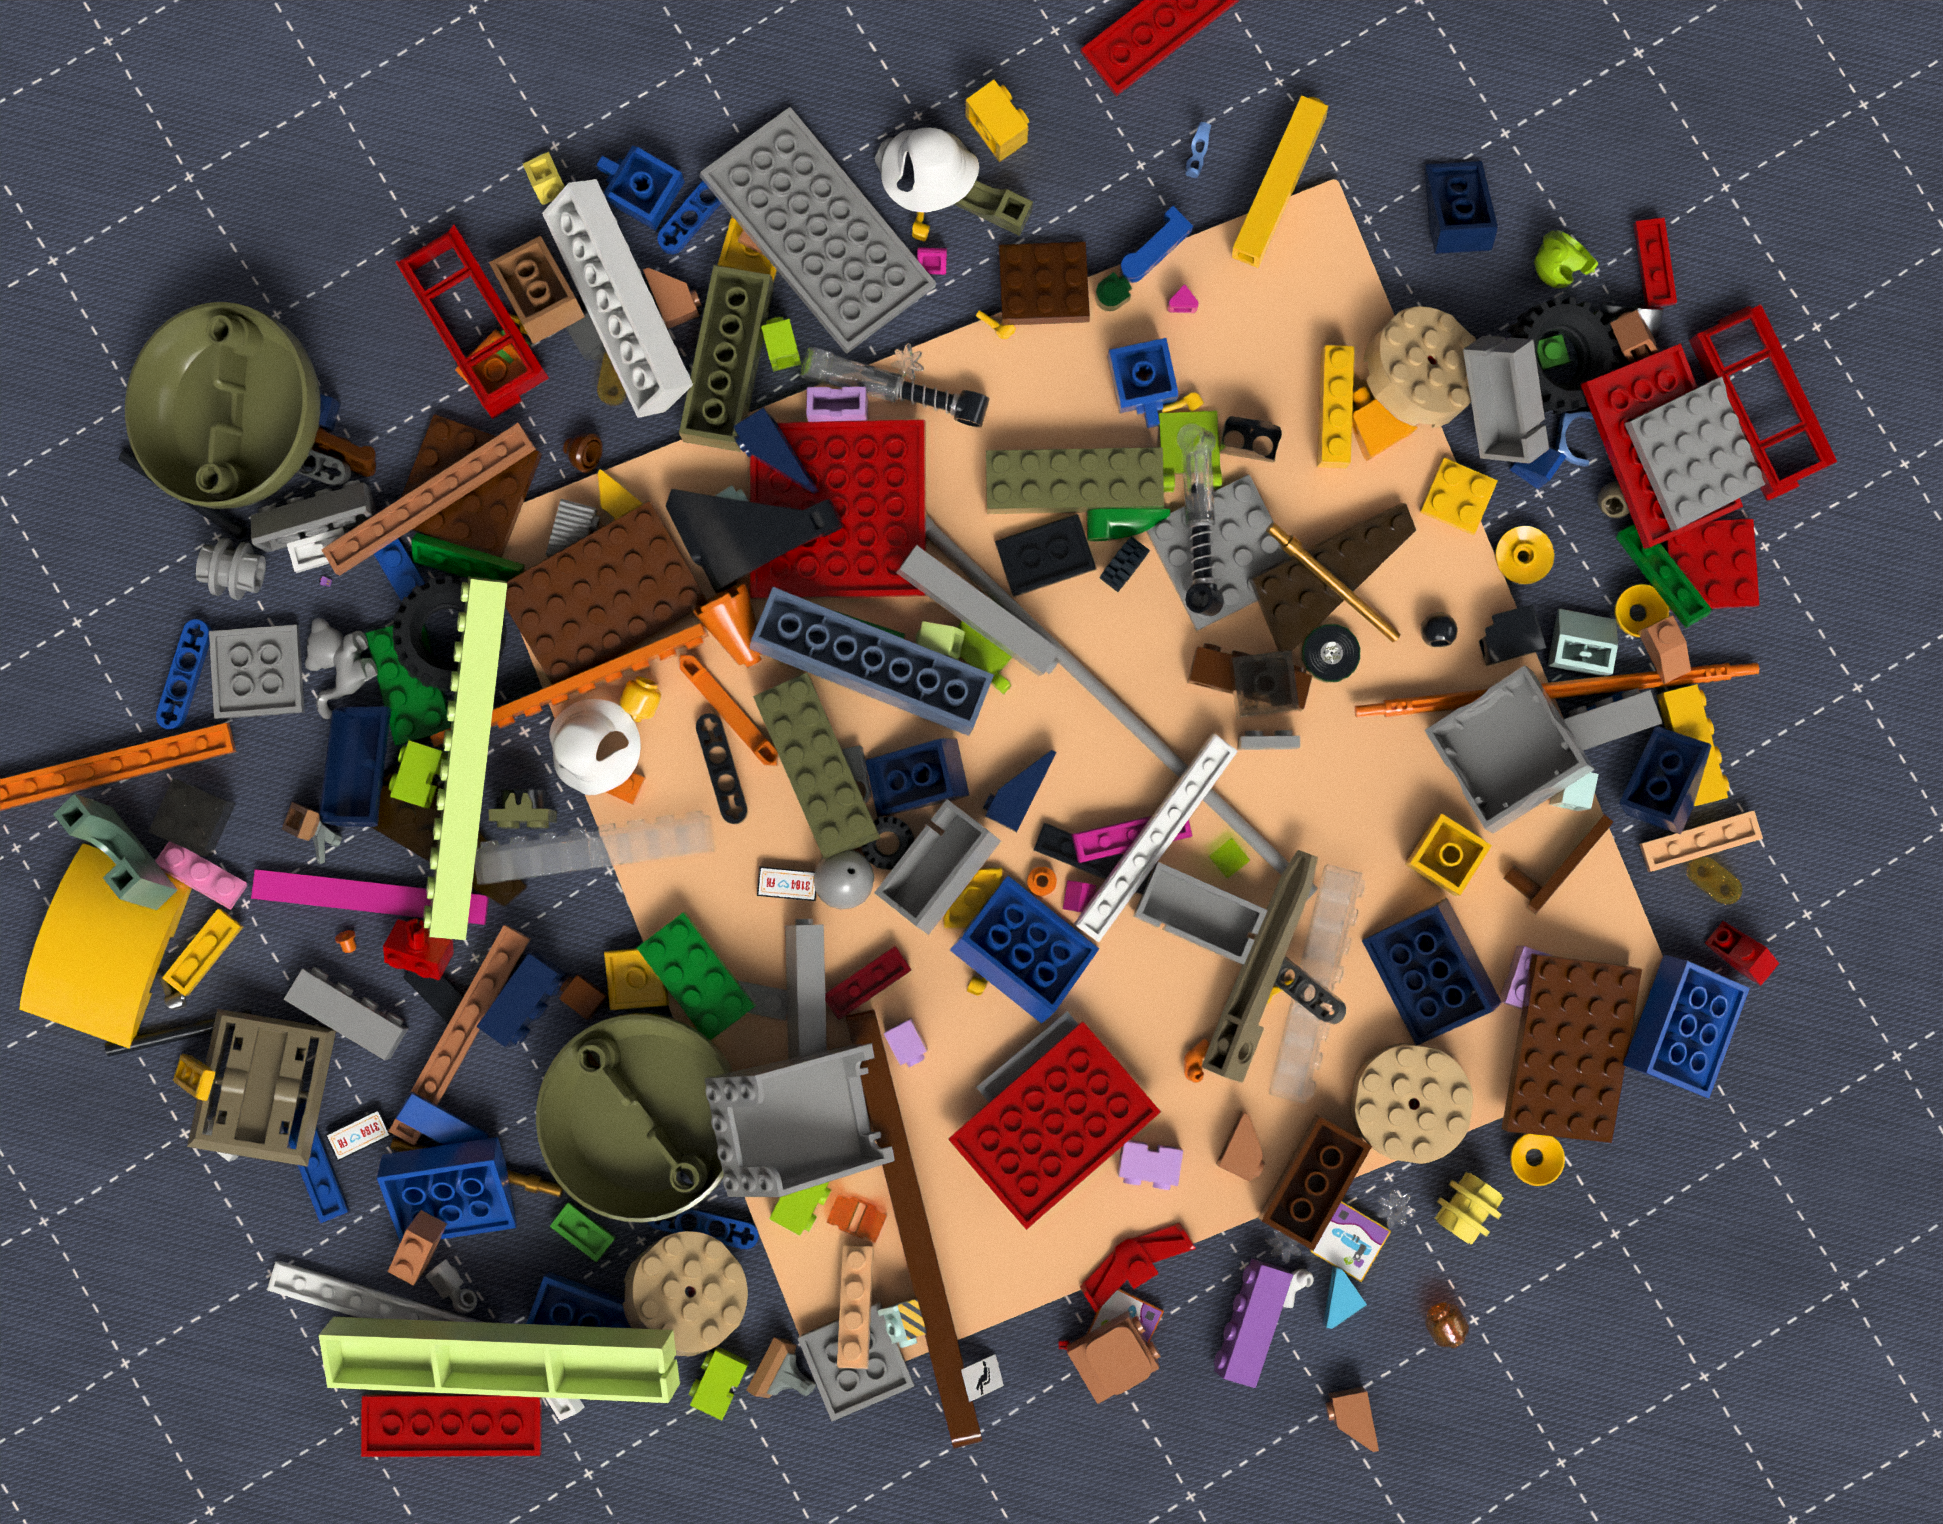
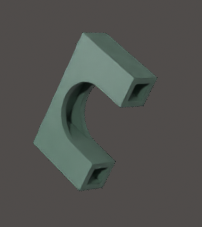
M74 794L53 814L70 836L94 844L113 860L116 866L103 879L120 900L158 910L178 890L113 807Z

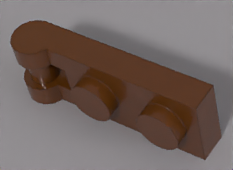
M319 426L312 450L345 461L350 466L351 471L362 476L370 477L376 473V453L374 448L371 446H356L348 439L334 436Z

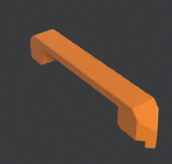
M680 655L679 669L751 749L764 766H778L779 755L777 750L694 656Z

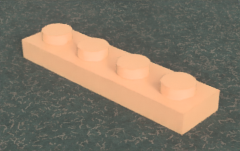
M1749 811L1682 831L1681 835L1675 833L1639 845L1647 870L1652 872L1760 840L1763 837L1755 811Z
M843 1246L837 1354L838 1368L868 1369L874 1248L871 1246Z

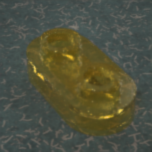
M606 352L601 366L597 393L606 405L617 406L626 399L627 394ZM612 387L618 388V393L615 396L608 395V391Z
M1699 857L1689 863L1687 867L1689 880L1717 903L1733 904L1740 899L1742 895L1740 881L1712 858ZM1700 866H1703L1706 870V874L1703 877H1700L1697 873V869ZM1724 884L1729 888L1727 895H1723L1720 891L1721 886Z

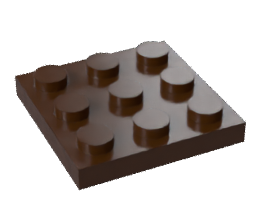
M1086 242L999 245L1002 326L1090 322Z

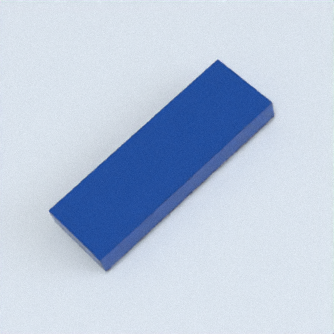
M412 1091L396 1115L397 1120L443 1145L487 1139L489 1136L487 1132Z

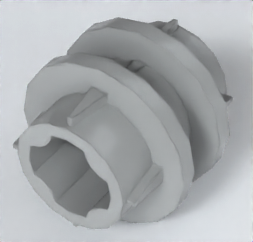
M223 537L216 546L205 544L201 548L196 564V579L199 582L208 583L209 591L212 595L219 596L228 587L230 597L240 600L246 591L257 593L261 589L265 577L266 560L264 556L254 554L253 547L249 542H241L237 549L234 550L232 541L229 538Z

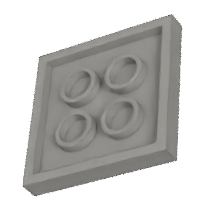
M299 625L209 631L215 719L305 713Z
M881 1302L871 1305L868 1369L837 1367L839 1319L797 1338L831 1421H835L915 1386L898 1343L892 1344L891 1338L887 1334L884 1315H878L877 1310L883 1309Z

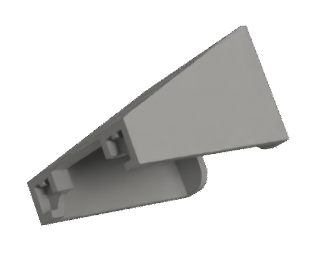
M872 1043L852 1044L704 1078L706 1084L705 1093L712 1114L711 1124L715 1131L718 1145L717 1154L721 1161L724 1175L723 1184L727 1190L728 1197H782L895 1161L892 1146L880 1148L875 1143V1139L881 1138V1133L871 1132L860 1075L869 1072L868 1067L860 1068L862 1061L875 1058Z

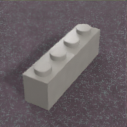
M1639 688L1622 693V700L1614 702L1613 698L1610 697L1595 702L1597 708L1587 711L1586 706L1569 711L1570 717L1563 720L1582 750L1592 748L1662 724L1651 690L1640 693Z
M313 967L312 970L308 968L300 971L286 994L285 1001L383 1060L391 1059L409 1029L402 1025L404 1022L402 1018L391 1012H388L387 1015L377 1010L379 1007L377 1003L366 997H363L362 1000L352 995L354 990L342 982H338L337 985L327 980L329 975L317 967Z

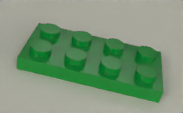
M424 623L422 642L426 650L434 656L426 624ZM393 626L365 633L372 659L378 670L377 679L384 706L392 709L389 724L395 746L408 744V741L415 742L426 739L451 728V721H448L447 703L444 692L439 691L438 688L423 686L422 682L416 678H411L408 675V671L399 663L393 645Z
M686 912L681 913L637 947L638 951L698 1031L710 1040L714 1039L756 1007Z

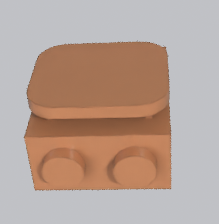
M1129 1311L1122 1313L1067 1345V1354L1097 1404L1113 1395L1124 1393L1146 1380L1152 1372L1159 1369L1158 1358L1161 1355L1153 1341L1147 1343L1142 1334L1146 1330L1138 1316L1132 1317Z

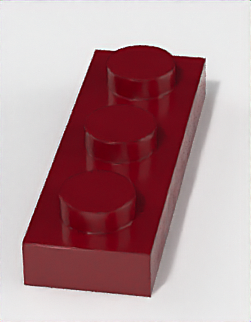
M894 946L825 993V1001L836 1018L840 1020L912 971L898 948Z

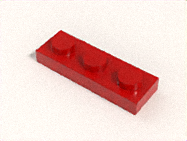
M1665 217L1636 221L1633 226L1645 305L1654 307L1675 305L1677 297Z

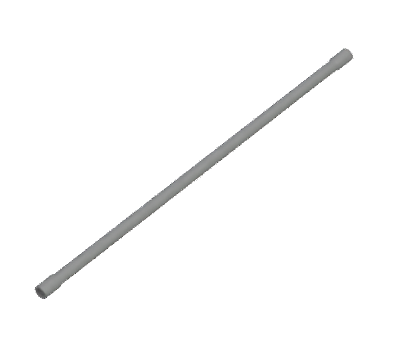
M926 515V537L995 603L1060 649L1056 656L1059 659L1058 663L1180 778L1188 765ZM1211 788L1203 801L1282 875L1289 862ZM1312 884V888H1311V890H1310V893H1309V896H1308L1307 900H1308V899L1317 891V889H1318V887L1315 886L1314 884Z

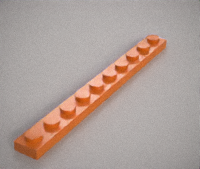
M697 624L496 708L492 711L491 727L498 725L499 728H503L515 723L514 718L519 715L525 714L526 717L540 713L542 711L541 706L552 703L553 706L569 700L568 695L577 691L580 695L596 689V683L603 680L606 683L617 681L623 678L622 672L633 669V672L643 670L650 666L649 661L658 657L660 661L672 658L677 655L676 650L686 646L688 650L704 644V638L709 637L708 631L703 624ZM445 730L430 736L434 747L443 748Z
M223 723L0 779V811L236 752L230 723Z

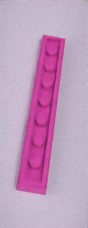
M258 869L254 870L251 899L423 918L425 905L430 906L431 899H427V888ZM471 894L468 923L486 925L489 897Z

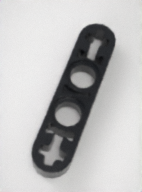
M711 713L704 714L697 720L696 731L719 809L726 822L740 824L747 818L748 807L726 732L719 717ZM710 719L712 723H717L718 727L713 729L716 739L722 736V742H712L706 746L705 740L710 741L711 738L707 731H702V727L706 725L705 720ZM715 747H722L726 751V758L721 763H714L710 759V751ZM731 775L735 784L732 790L725 792L719 788L718 780L721 776ZM738 792L739 798L733 799L735 805L742 807L743 811L738 814V819H734L732 815H727V811L731 809L729 800L722 802L721 797L732 796Z

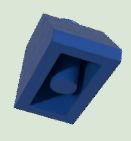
M1549 448V450L1531 463L1514 462L1509 470L1539 489L1550 481L1566 458V455Z

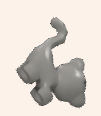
M315 618L312 620L311 633L306 644L308 653L305 660L306 668L310 671H318L321 668L336 667V687L321 690L315 701L319 714L324 719H329L332 712L327 705V701L353 694L366 681L377 676L378 670L373 659L360 658L362 651L368 648L367 638L362 631H355L343 637L342 632L330 627L324 619Z

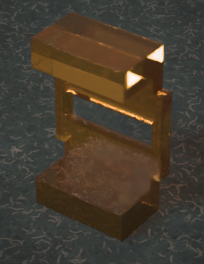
M838 1193L826 1223L833 1226L837 1225L841 1231L860 1239L866 1237L868 1238L867 1240L876 1243L887 1213L875 1209V1205L854 1196L849 1198ZM859 1203H862L866 1207L855 1232L848 1229Z

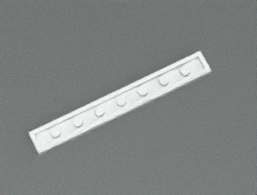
M1211 734L1077 918L1074 925L1100 942L1238 751L1216 734Z
M282 1261L275 1262L267 1288L268 1291L358 1318L483 1322Z

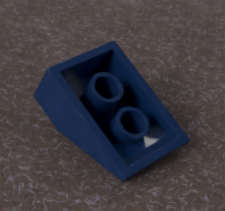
M1482 161L1425 164L1429 227L1435 254L1492 250L1498 224Z
M761 408L733 426L738 434L734 439L748 457L753 455L761 463L813 494L819 492L777 422L764 408Z
M1655 726L1619 802L1626 815L1681 835L1694 807L1711 744Z
M940 738L865 760L877 817L941 804L946 799L953 801L970 796L957 739Z

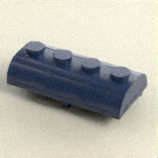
M337 707L335 710H332L319 810L323 823L344 827L378 826L391 708Z

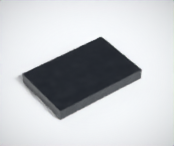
M1078 514L995 541L1013 597L1096 570Z

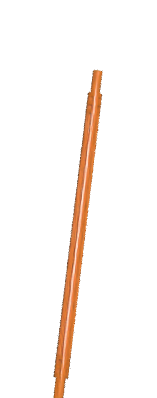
M1722 663L1691 667L1690 672L1663 684L1657 671L1541 683L1550 699L1628 691L1636 688L1647 689L1726 681L1736 676L1759 674L1758 663L1738 665ZM1488 689L1396 698L1392 700L1386 699L1383 700V703L1354 706V713L1356 718L1375 715L1391 717L1453 710L1476 701Z

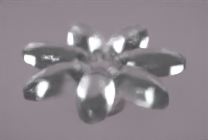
M908 343L904 348V352L900 349H895V355L899 360L892 362L891 367L900 368L898 378L902 377L903 379L907 374L910 381H915L914 370H924L923 366L917 362L922 352L917 351L912 354L911 344Z
M1392 1189L1390 1200L1383 1197L1378 1199L1385 1208L1380 1210L1377 1216L1379 1218L1388 1217L1387 1226L1389 1228L1394 1226L1396 1220L1403 1226H1407L1405 1215L1415 1213L1414 1208L1405 1206L1410 1199V1195L1406 1194L1399 1199L1396 1190Z
M1273 1229L1276 1238L1265 1240L1266 1244L1275 1247L1270 1254L1271 1258H1275L1282 1253V1259L1287 1264L1290 1260V1253L1297 1256L1302 1255L1300 1249L1295 1246L1299 1242L1276 1229Z

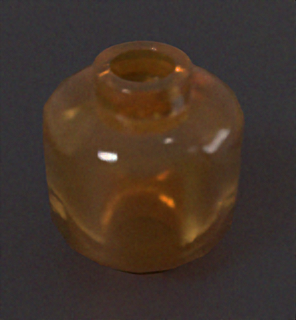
M1441 1302L1432 1306L1427 1312L1425 1326L1438 1346L1456 1348L1464 1343L1469 1331V1325L1458 1306Z

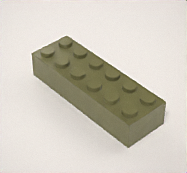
M713 265L690 377L693 386L687 391L679 430L683 442L741 452L734 439L738 434L733 426L748 417L764 339L761 326L767 324L766 321L768 320L774 290L771 275Z
M1163 447L986 450L987 514L1082 513L1091 509L1121 508L1163 509Z
M804 673L753 696L824 859L840 852L854 850L881 838L808 673Z

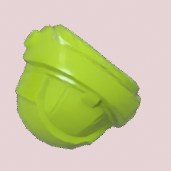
M1552 230L1543 237V244L1539 248L1534 265L1539 278L1545 284L1559 289L1569 286L1574 281L1572 277L1574 271L1580 270L1585 275L1594 273V269L1598 266V261L1573 237L1563 231Z

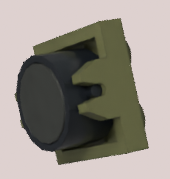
M501 790V809H489V821L497 823V827L502 829H520V823H527V827L533 829L549 828V823H557V811L545 809V790Z

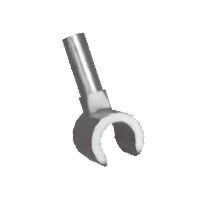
M163 972L158 973L156 977L166 995L164 997L166 1006L173 1010L185 1008L187 1006L185 996L180 992L173 994L169 983L162 978L164 976Z

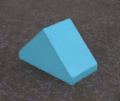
M1335 1266L1332 1267L1323 1319L1324 1326L1333 1329L1367 1305L1345 1272L1340 1267Z

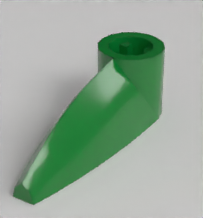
M1121 508L1088 510L1087 539L1088 541L1102 542L1143 533L1169 517L1170 509Z

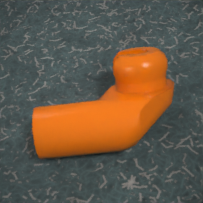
M1206 1039L1202 1040L1184 1056V1074L1188 1080L1194 1083L1200 1082L1204 1077L1201 1066L1210 1045Z

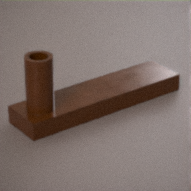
M1604 814L1543 887L1538 885L1515 865L1503 879L1530 900L1526 908L1536 915L1614 821Z

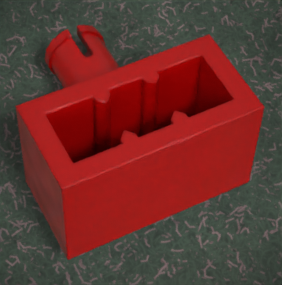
M397 919L383 945L384 963L389 964L395 969L415 972L423 978L440 980L454 954L453 939L429 937L428 928H424L422 920H420L418 926V919H412L408 922Z

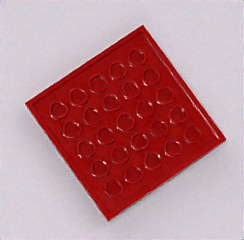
M923 419L777 423L819 492L816 494L809 492L761 463L752 455L750 456V502L805 510L817 503L830 499L834 503L844 523V527L828 536L802 544L750 572V598L768 599L773 587L800 598L926 596L925 593L896 573L916 545L926 551V421Z

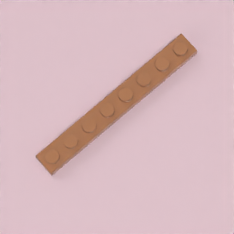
M517 423L321 550L334 572L340 576L527 456L536 448L523 427Z
M506 924L503 925L413 1086L412 1092L436 1105L440 1103L480 1031L476 1026L503 990L531 938ZM397 1119L394 1120L388 1131L414 1146L422 1135L421 1132Z

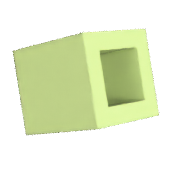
M922 621L921 629L916 634V644L959 660L965 631L954 626Z

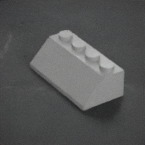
M359 480L343 484V488L332 491V489L317 491L314 493L315 497L304 500V497H296L287 500V505L276 508V505L262 507L258 509L259 513L251 515L252 544L268 553L286 548L287 543L342 527L347 530L357 527L377 514L371 489L364 482L360 483Z

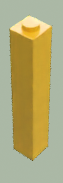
M1301 95L1234 243L1232 258L1259 268L1326 120L1328 105H1325L1320 99L1315 97L1307 98Z

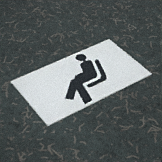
M996 1354L961 1370L969 1402L1004 1386Z

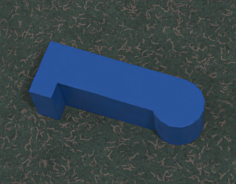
M1174 206L1164 214L1163 221L1166 225L1136 253H1129L1122 259L1120 275H1123L1129 283L1140 281L1191 234L1193 225Z

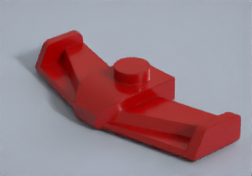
M1180 1223L1132 1239L1127 1238L1115 1246L1112 1253L1081 1284L1080 1288L1096 1313L1126 1280L1135 1289L1159 1274L1153 1263L1196 1248Z

